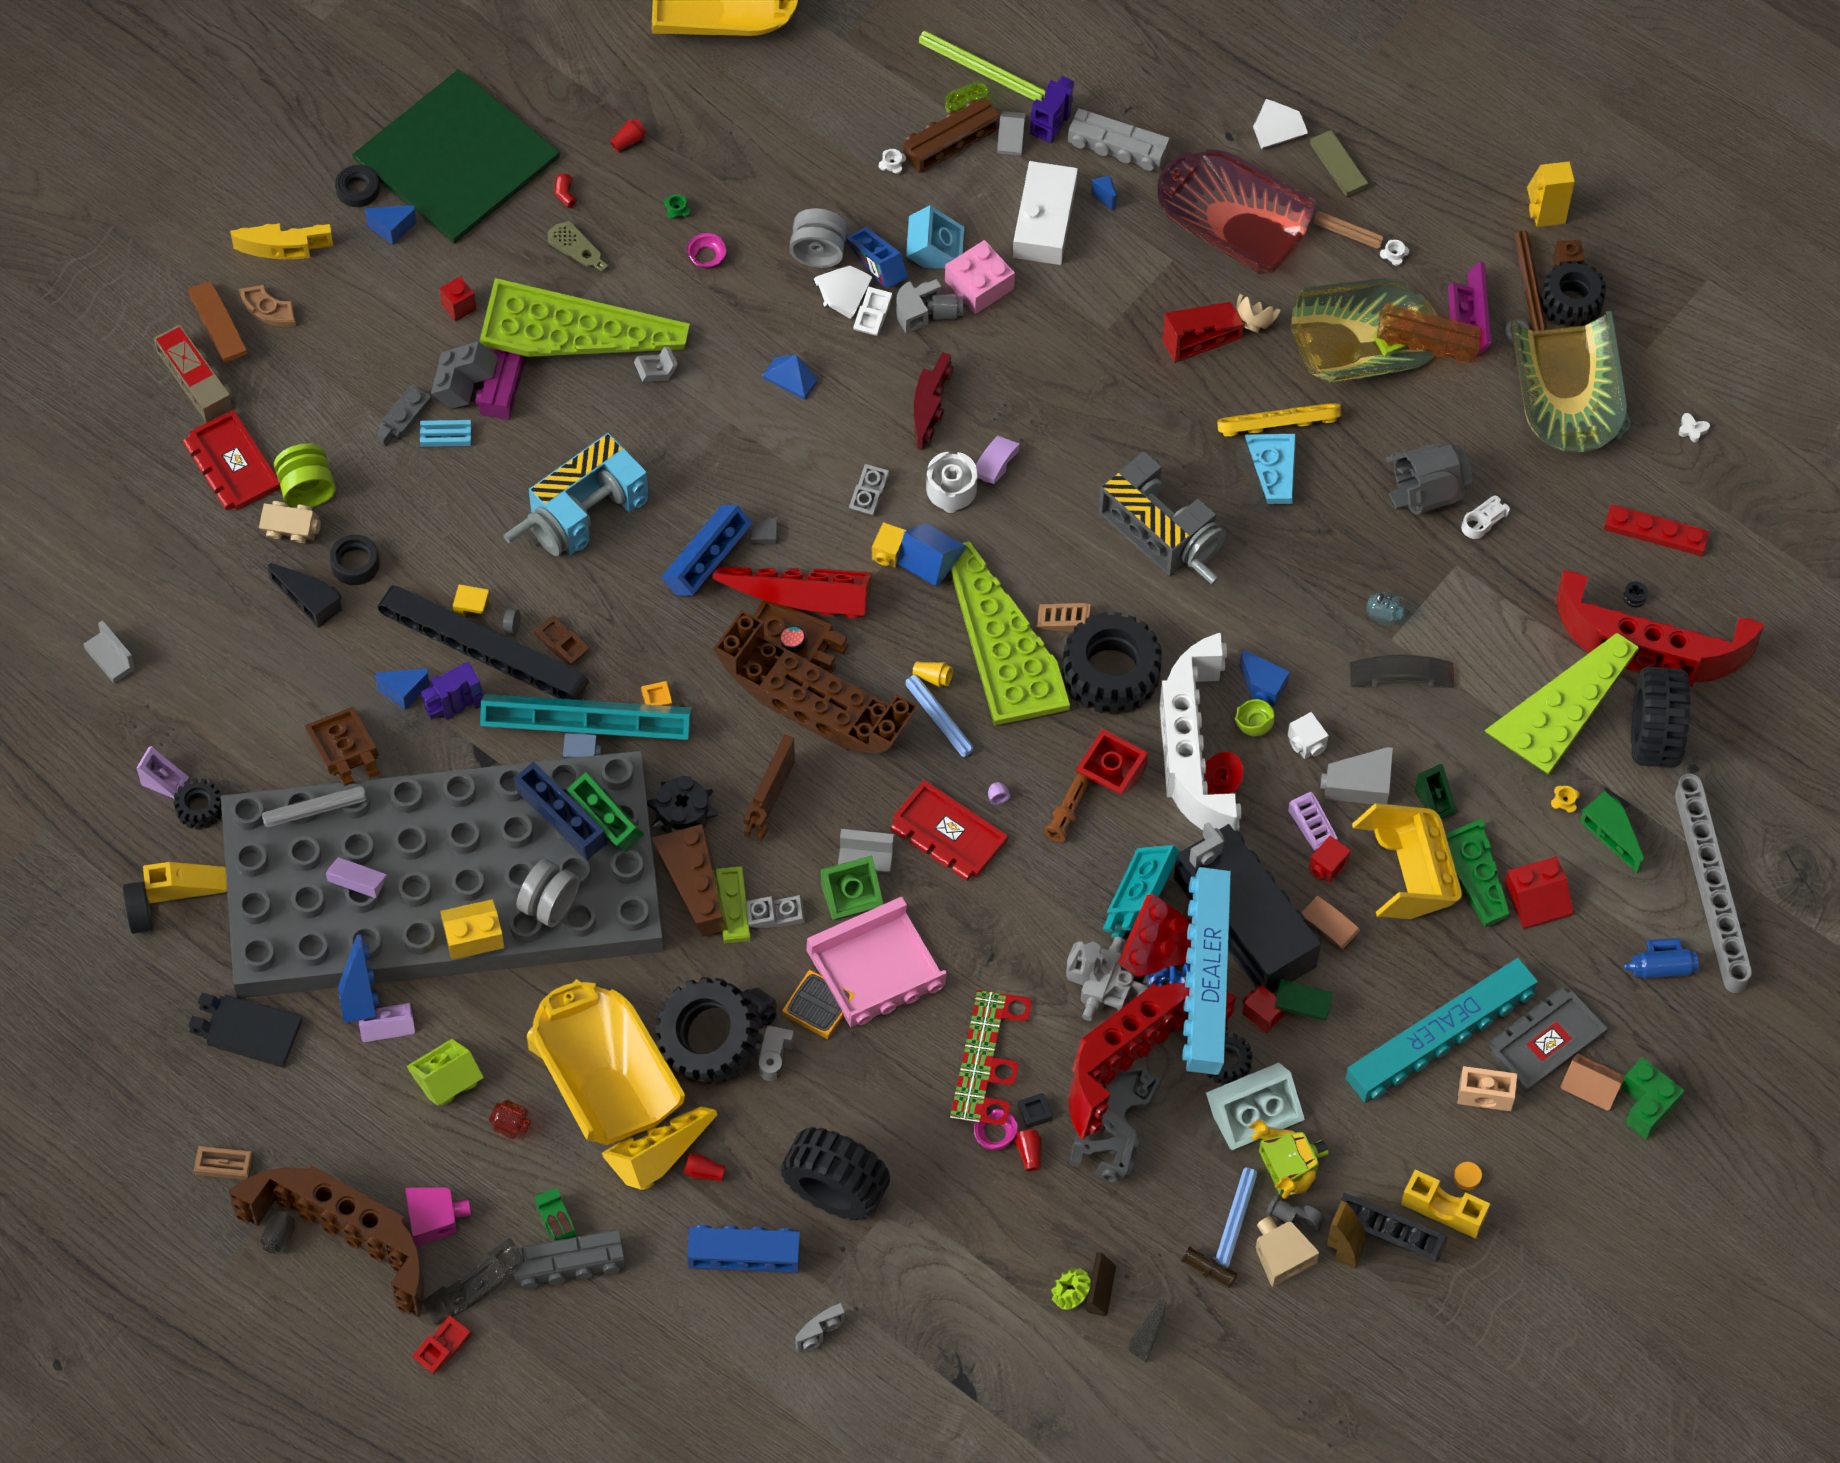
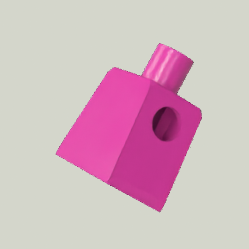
M405 1188L415 1246L457 1233L455 1218L471 1216L469 1200L452 1202L450 1188Z

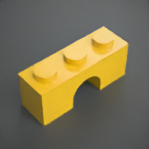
M1415 1169L1404 1191L1401 1205L1476 1239L1487 1217L1490 1203L1466 1192L1461 1198L1451 1196L1440 1188V1180Z

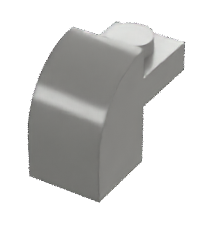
M937 279L931 282H924L917 288H914L909 281L898 291L896 315L906 334L928 325L927 300H932V295H941V285Z

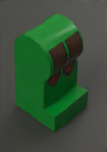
M553 1188L535 1196L537 1211L552 1240L558 1241L576 1237L574 1226L563 1204L558 1188Z

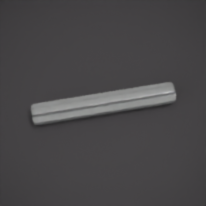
M358 786L263 812V822L265 827H271L363 802L366 800V794L363 786Z

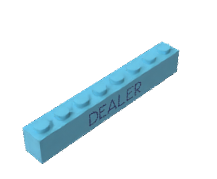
M1202 867L1198 868L1195 877H1191L1189 892L1193 893V900H1190L1188 916H1192V924H1189L1187 939L1191 940V948H1188L1186 963L1190 964V972L1188 971L1186 975L1185 987L1189 988V996H1186L1184 1011L1189 1012L1188 1020H1185L1183 1035L1188 1036L1187 1044L1183 1048L1182 1059L1187 1061L1186 1071L1219 1075L1224 1064L1231 871Z

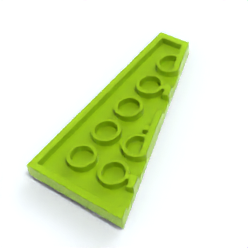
M1616 633L1484 730L1485 733L1547 775H1550L1638 652L1639 647Z

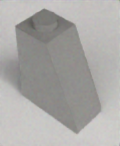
M1386 747L1328 764L1327 774L1322 773L1320 789H1325L1324 799L1365 804H1387L1393 748Z

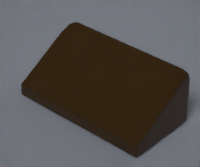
M1101 1252L1096 1253L1086 1311L1091 1314L1107 1316L1116 1266Z

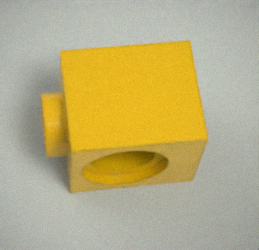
M883 522L872 545V560L882 566L896 568L903 534L907 530Z

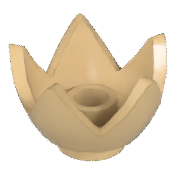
M1242 294L1238 296L1236 311L1246 329L1258 333L1260 327L1263 329L1269 327L1280 313V309H1276L1273 312L1272 306L1263 310L1261 302L1251 307L1249 297L1244 298Z

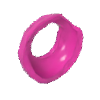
M701 233L694 236L688 242L687 253L695 265L706 269L718 266L724 260L726 247L721 237L716 234ZM703 248H710L716 253L713 261L703 264L697 261L695 257Z
M994 1109L988 1117L999 1119L1003 1116L1004 1110ZM1010 1113L1008 1114L1007 1122L1001 1125L1006 1131V1136L999 1142H992L986 1138L984 1127L988 1123L975 1122L974 1135L977 1142L988 1150L1004 1149L1013 1142L1017 1134V1123L1014 1116Z

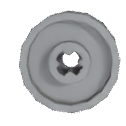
M813 208L799 212L794 218L793 235L791 236L789 246L790 254L801 264L810 267L826 268L839 264L843 258L847 223L837 213L826 209Z
M546 858L540 860L530 871L521 887L516 903L517 909L531 917L537 914V920L551 928L556 926L564 918L576 897L580 885V877L566 869L560 872L559 865Z

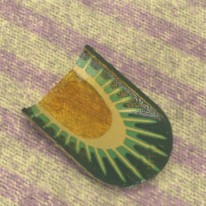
M1379 278L1301 288L1294 295L1291 331L1308 372L1329 383L1422 367L1436 355L1438 345L1441 344V326L1435 310L1420 292L1415 294L1402 281ZM1397 324L1408 346L1404 350L1384 357L1373 335L1376 331Z
M1606 311L1603 317L1586 326L1532 331L1519 326L1517 320L1512 321L1511 331L1525 415L1535 435L1549 446L1567 452L1592 451L1610 442L1623 426L1627 407L1612 311Z

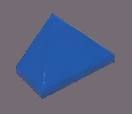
M797 355L775 357L762 375V378L804 400L818 382L815 375Z

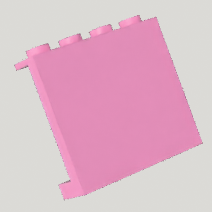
M902 897L807 938L806 951L827 983L843 1011V1015L850 1028L857 1024L864 1025L877 1015L889 1014L896 1007L904 1003L911 1004L924 994L936 993L945 985L947 973L945 970L940 972L906 914L907 904ZM842 987L855 994L850 1002Z

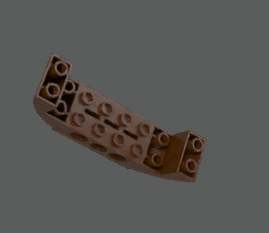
M743 610L740 611L714 647V651L725 669L743 688L757 698L759 703L845 750L851 749L863 753L887 751L919 708L918 705L898 694L895 695L888 705L764 637V622Z
M312 1165L309 1169L291 1167L261 1172L243 1180L229 1190L234 1215L245 1224L251 1222L258 1226L276 1200V1203L283 1209H292L298 1212L299 1216L306 1222L313 1223L314 1221L321 1225L322 1229L329 1235L336 1236L337 1234L344 1238L345 1242L352 1248L359 1249L360 1247L367 1251L372 1259L378 1262L383 1260L389 1263L391 1268L397 1272V1275L391 1282L397 1309L407 1315L412 1313L417 1317L420 1316L424 1297V1283L417 1249L411 1234L406 1228L404 1216Z

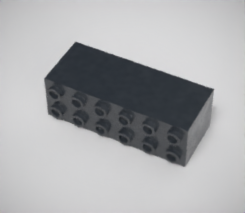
M1227 824L1219 829L1224 837L1222 854L1218 855L1212 863L1199 867L1231 871L1228 951L1257 989L1262 985L1273 994L1278 990L1281 979L1293 982L1317 967L1321 939L1316 931L1310 930L1305 924L1306 921L1303 914L1292 907L1287 893L1284 890H1279L1276 886L1271 872L1263 869L1257 854L1247 848L1241 833L1238 830L1234 831L1231 825ZM1204 838L1176 855L1174 879L1190 900H1193V893L1189 892L1190 879L1195 877L1199 868L1195 869L1189 861L1191 848L1205 841Z

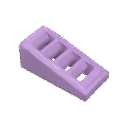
M1312 792L1306 793L1289 803V813L1314 851L1329 836L1338 841L1333 828ZM1314 814V817L1305 820L1306 817ZM1318 823L1321 825L1313 830L1310 829V827ZM1326 832L1327 835L1317 840L1314 836Z

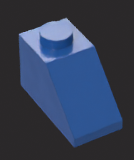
M1243 650L1240 658V669L1250 696L1254 699L1265 701L1274 708L1288 685L1290 671Z

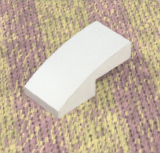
M868 287L853 330L878 336L893 297L892 293Z

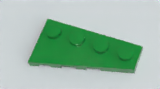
M1482 818L1446 833V838L1459 884L1484 928L1507 919L1509 917V910L1501 883L1498 880L1496 864L1491 855V847L1486 837Z

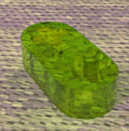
M973 82L949 92L945 97L946 111L948 113L952 111L958 112L965 108L971 100L978 101L983 97L988 100L987 86L981 82Z

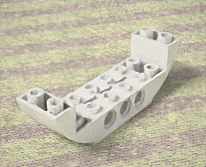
M1221 633L1204 638L1191 646L1173 666L1168 680L1162 681L1160 718L1167 797L1173 798L1177 807L1187 819L1201 830H1203L1204 824L1209 822L1213 828L1220 829L1230 824L1234 831H1239L1241 805L1240 803L1236 804L1235 794L1207 795V781H1204L1206 766L1205 758H1202L1204 743L1203 735H1200L1202 719L1201 712H1198L1200 695L1199 689H1196V682L1219 681L1220 672L1225 671L1227 646L1226 643L1221 642Z

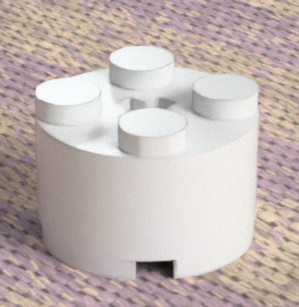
M943 452L930 461L927 470L926 491L931 502L948 513H954L968 506L974 500L977 493V469L974 461L969 456L959 452L957 454Z

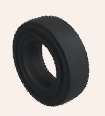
M352 165L344 168L337 175L335 181V190L341 202L351 207H363L372 203L378 196L380 189L376 173L364 165ZM360 179L365 181L367 186L362 192L355 193L348 189L349 183L353 180Z

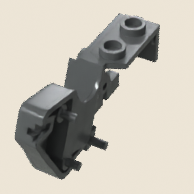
M1145 1067L1130 1068L1126 1072L1121 1071L1116 1075L1111 1084L1108 1086L1103 1085L1111 1093L1108 1102L1109 1109L1102 1121L1105 1126L1104 1132L1114 1136L1110 1139L1091 1141L1087 1137L1083 1140L1080 1139L1078 1133H1076L1069 1164L1078 1167L1081 1164L1083 1155L1091 1156L1093 1153L1109 1152L1115 1155L1113 1163L1109 1164L1101 1161L1094 1176L1106 1182L1120 1184L1125 1175L1130 1176L1134 1165V1160L1130 1159L1132 1151L1136 1152L1140 1137L1136 1136V1130L1126 1122L1125 1111L1133 1106L1143 1110L1160 1082L1157 1075H1149Z

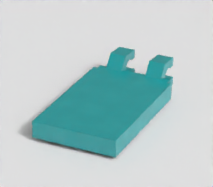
M1176 846L1137 848L1107 911L1108 917L1103 929L1106 932H1113L1115 929L1111 936L1113 939L1115 937L1123 938L1127 930H1132L1147 895L1154 894L1159 897L1174 866L1176 855L1180 852Z

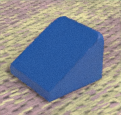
M1106 176L1093 179L1092 195L1109 209L1115 210L1117 194L1111 177Z

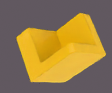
M459 584L453 603V612L464 618L467 611L482 614L485 606L488 607L490 604L489 590Z

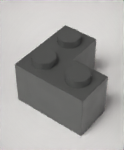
M479 341L441 352L431 394L450 409L469 404L474 383L493 378L498 356Z

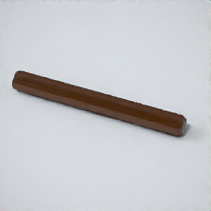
M1526 230L1517 231L1514 238L1533 335L1535 337H1544L1547 327L1529 234Z

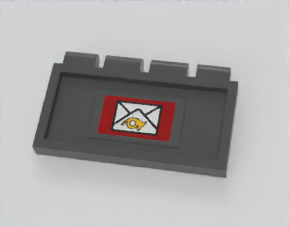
M1562 987L1546 998L1548 1004L1542 1001L1526 1013L1528 1019L1522 1016L1506 1028L1508 1034L1505 1031H1501L1488 1041L1489 1046L1493 1049L1491 1056L1506 1072L1517 1074L1516 1083L1525 1093L1573 1059L1577 1053H1581L1607 1033L1608 1028L1573 991L1567 993Z

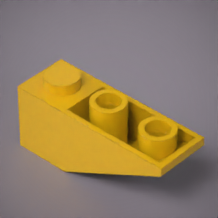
M176 862L143 866L145 890L149 903L227 892L226 867Z

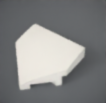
M1268 99L1265 100L1253 125L1261 150L1308 134L1299 111Z
M847 266L819 275L814 278V281L821 290L825 301L823 303L824 307L829 306L851 319L872 276L857 268Z

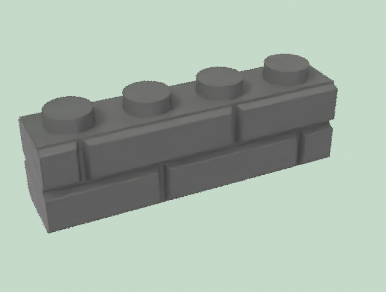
M619 1229L510 1249L516 1288L522 1287L524 1290L534 1289L538 1287V1284L546 1282L558 1285L565 1282L566 1279L573 1277L585 1280L591 1278L593 1274L600 1272L612 1275L625 1268Z

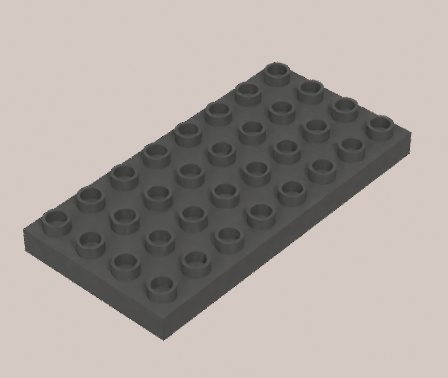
M641 751L535 762L576 803L577 801L569 794L567 789L587 772L600 783L644 832V835L626 852L617 847L605 834L607 844L588 861L517 792L514 777L532 762L354 781L355 784H349L345 787L343 783L221 795L233 983L237 998L338 988L355 938L359 934H361L362 944L368 943L371 959L366 960L367 968H373L375 983L663 952ZM358 786H363L366 800L363 802L271 827H265L263 812ZM339 857L387 874V878L377 898H373L327 881L326 872L328 868ZM544 858L559 865L560 872L566 869L580 877L579 889L570 909L564 918L552 928L538 921L537 914L531 917L518 910L516 905L525 879L533 867ZM493 899L502 931L504 948L451 960L440 911Z

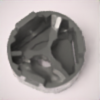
M1433 443L1404 452L1398 451L1391 456L1385 457L1386 462L1394 461L1398 488L1390 491L1389 496L1396 510L1408 507L1411 512L1418 515L1460 502L1465 495V488L1469 487L1472 483L1469 460L1459 445L1447 444L1437 446Z

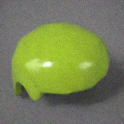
M1254 699L1246 701L1243 705L1237 707L1235 721L1244 734L1251 737L1262 736L1272 728L1275 713L1267 702Z

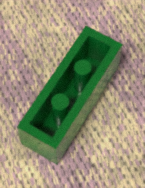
M587 772L567 789L569 794L585 812L604 830L611 841L624 852L629 850L644 835V832L600 783Z

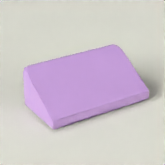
M339 857L326 872L327 881L373 898H377L387 878V874Z
M411 1003L376 1008V1017L359 1020L363 1042L415 1033Z

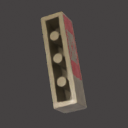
M179 324L153 338L157 353L206 422L232 409L230 398L233 397L230 388L227 384L222 385L218 371L214 366L210 367L208 365V359L201 348L197 349L195 347V340L189 331L185 332Z

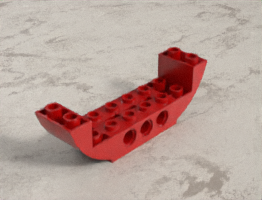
M1563 570L1556 600L1558 612L1566 630L1580 647L1588 653L1592 652L1616 633L1620 634L1639 647L1638 652L1625 668L1627 670L1640 673L1647 666L1682 669L1688 673L1689 685L1693 687L1694 683L1716 680L1735 672L1756 652L1764 623H1760L1755 619L1739 617L1732 642H1728L1720 637L1705 636L1697 631L1679 629L1671 624L1650 621L1645 617H1634L1619 610L1612 611L1601 608L1596 604L1582 603L1588 576L1581 575L1576 571L1569 572Z
M1174 983L1159 987L1153 984L1081 1039L1072 1068L1074 1076L1068 1097L1069 1113L1080 1139L1083 1140L1090 1134L1095 1135L1104 1125L1102 1121L1109 1109L1108 1102L1111 1093L1103 1085L1108 1086L1111 1084L1118 1073L1128 1071L1135 1060L1139 1057H1146L1157 1043L1163 1044L1168 1039L1170 1033L1174 1030L1179 1031L1184 1027L1185 1020H1188L1189 1012L1184 1011L1186 996H1189V988L1185 987V983ZM1227 991L1225 1033L1229 1028V1018L1235 1011L1233 1006L1237 998Z

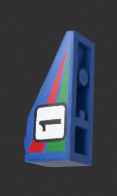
M865 227L846 237L847 243L875 280L884 287L896 286L900 281L908 278L901 253L869 228Z

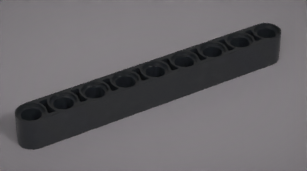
M396 585L390 586L377 606L380 613L387 618L558 699L578 700L589 683L586 676Z

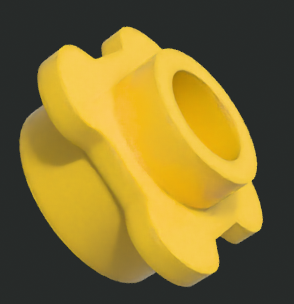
M1557 786L1554 789L1556 795L1551 801V806L1554 809H1565L1568 813L1575 812L1577 808L1575 803L1580 797L1579 792L1570 786Z

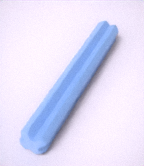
M917 675L909 677L906 680L907 688L960 755L966 757L973 752V745Z
M1248 1167L1243 1169L1216 1255V1262L1227 1268L1230 1265L1257 1177V1171Z

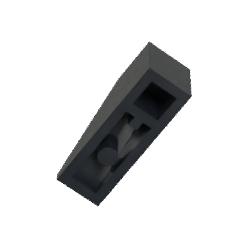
M273 563L267 565L269 579L317 628L342 611L340 601L342 597L335 587L332 586L330 588L323 580Z

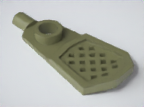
M570 221L556 224L548 231V244L567 256H571L586 267L594 266L601 272L607 269L608 265L600 259L601 253ZM590 254L591 257L584 258L583 255Z

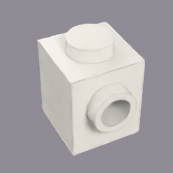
M1312 712L1289 724L1288 737L1296 753L1300 752L1302 757L1307 759L1312 755L1314 757L1325 751L1329 735Z

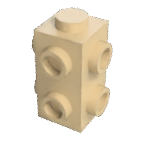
M273 501L272 505L264 503L259 529L266 533V537L272 539H281V536L291 537V541L305 543L306 540L314 541L315 534H318L320 531L321 521L319 516L309 506L297 505V508L288 507L287 503Z

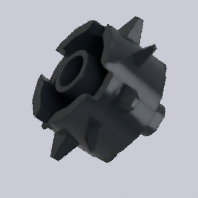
M681 776L668 782H661L662 787L657 791L656 798L647 800V806L657 811V819L651 826L653 828L661 827L665 833L701 824L705 828L707 819L718 816V811L708 806V798L713 793V790H705L703 786L690 776Z

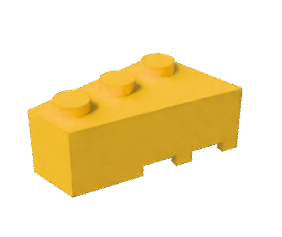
M1570 161L1540 165L1528 184L1527 190L1531 202L1529 204L1530 217L1535 218L1537 227L1566 224L1575 183Z

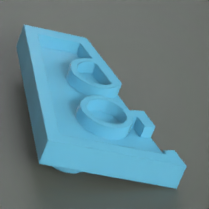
M1295 434L1245 435L1267 504H1293Z

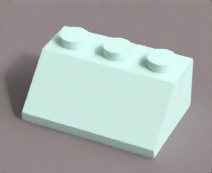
M1276 1063L1206 1093L1213 1117L1231 1150L1254 1141L1251 1135L1256 1131L1249 1129V1126L1256 1120H1262L1267 1126L1284 1129L1305 1120L1291 1072L1280 1063Z

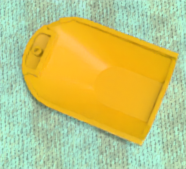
M653 0L652 34L762 35L772 32L788 22L796 10L798 0Z
M571 983L555 989L541 1001L533 1021V1037L542 1059L586 1140L609 1145L656 1127L683 1104L685 1094L632 1004L617 991L596 987V983Z

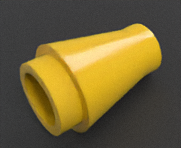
M916 661L913 667V675H917L919 678L941 688L942 686H949L953 676V667L948 666L946 662Z

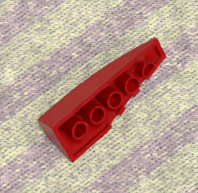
M717 567L713 573V579L740 592L786 607L820 612V615L834 616L837 613L845 614L848 618H860L861 615L865 616L868 609L872 573L813 568V573H802L799 568H789L788 571L778 573L774 568L758 569L757 572H752L750 567Z

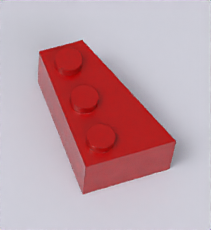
M1231 302L1166 312L1162 341L1174 363L1242 339L1244 324Z

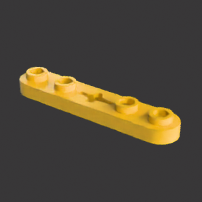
M1329 403L1225 417L1217 420L1218 431L1222 432L1224 436L1238 435L1239 431L1248 430L1249 433H1259L1263 431V428L1290 424L1309 426L1312 425V421L1322 420L1323 423L1336 422L1337 418L1341 416L1340 404Z

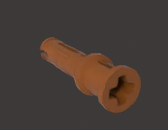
M1079 773L1076 774L1061 806L1054 809L1050 825H1047L1044 829V834L1049 839L1061 843L1065 841L1067 837L1066 831L1076 819L1075 811L1091 781L1089 778Z

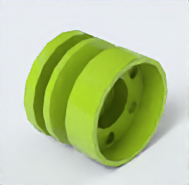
M312 443L299 444L283 450L276 456L274 461L275 471L280 482L284 502L289 507L297 508V505H305L313 508L333 497L336 487L332 473L329 470L325 450L320 445Z

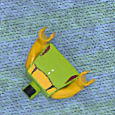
M1262 1120L1253 1122L1249 1129H1254L1256 1132L1251 1135V1138L1254 1141H1257L1259 1138L1263 1139L1260 1142L1259 1153L1279 1195L1286 1199L1289 1195L1305 1193L1316 1179L1319 1167L1317 1159L1328 1155L1325 1142L1320 1140L1309 1144L1303 1132L1295 1133L1290 1130L1269 1127Z

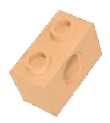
M1463 1066L1457 1104L1511 1112L1515 1099L1517 1074Z

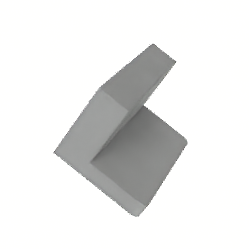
M102 620L98 623L100 633L83 645L89 655L115 684L133 672L135 666L130 652Z
M841 829L838 864L872 855L876 873L889 874L892 863L894 834Z

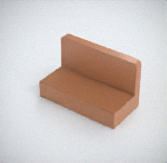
M1577 1053L1568 1068L1561 1084V1089L1609 1111L1618 1091L1622 1087L1625 1075Z

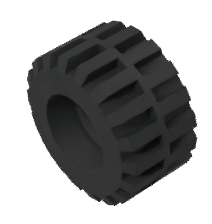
M1566 261L1561 263V267L1556 265L1552 271L1548 272L1544 281L1541 301L1543 311L1547 313L1549 320L1554 319V324L1558 326L1563 324L1564 328L1568 329L1570 326H1574L1575 329H1579L1581 325L1586 327L1590 325L1591 321L1595 322L1605 299L1606 283L1602 281V274L1596 273V268L1593 266L1589 268L1587 267L1588 264L1584 262L1577 264V261H1572L1571 264H1568ZM1563 292H1578L1583 296V298H1570L1566 296Z

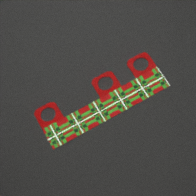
M977 990L950 1118L1003 1125L1007 1122L1010 1104L1005 1100L985 1098L988 1082L1011 1085L1016 1080L1018 1063L1013 1060L993 1058L1001 1018L1017 1021L1027 1020L1032 1004L1029 998ZM1013 1001L1023 1002L1026 1007L1025 1012L1018 1016L1012 1015L1008 1010L1010 1003ZM1001 1064L1009 1065L1012 1068V1075L1007 1079L998 1078L995 1074L997 1066ZM992 1104H998L1003 1107L1004 1114L999 1119H991L986 1113L987 1108Z

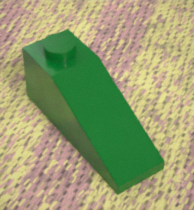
M1604 791L1583 809L1580 823L1631 869L1638 873L1641 870L1644 857L1629 819L1620 801Z

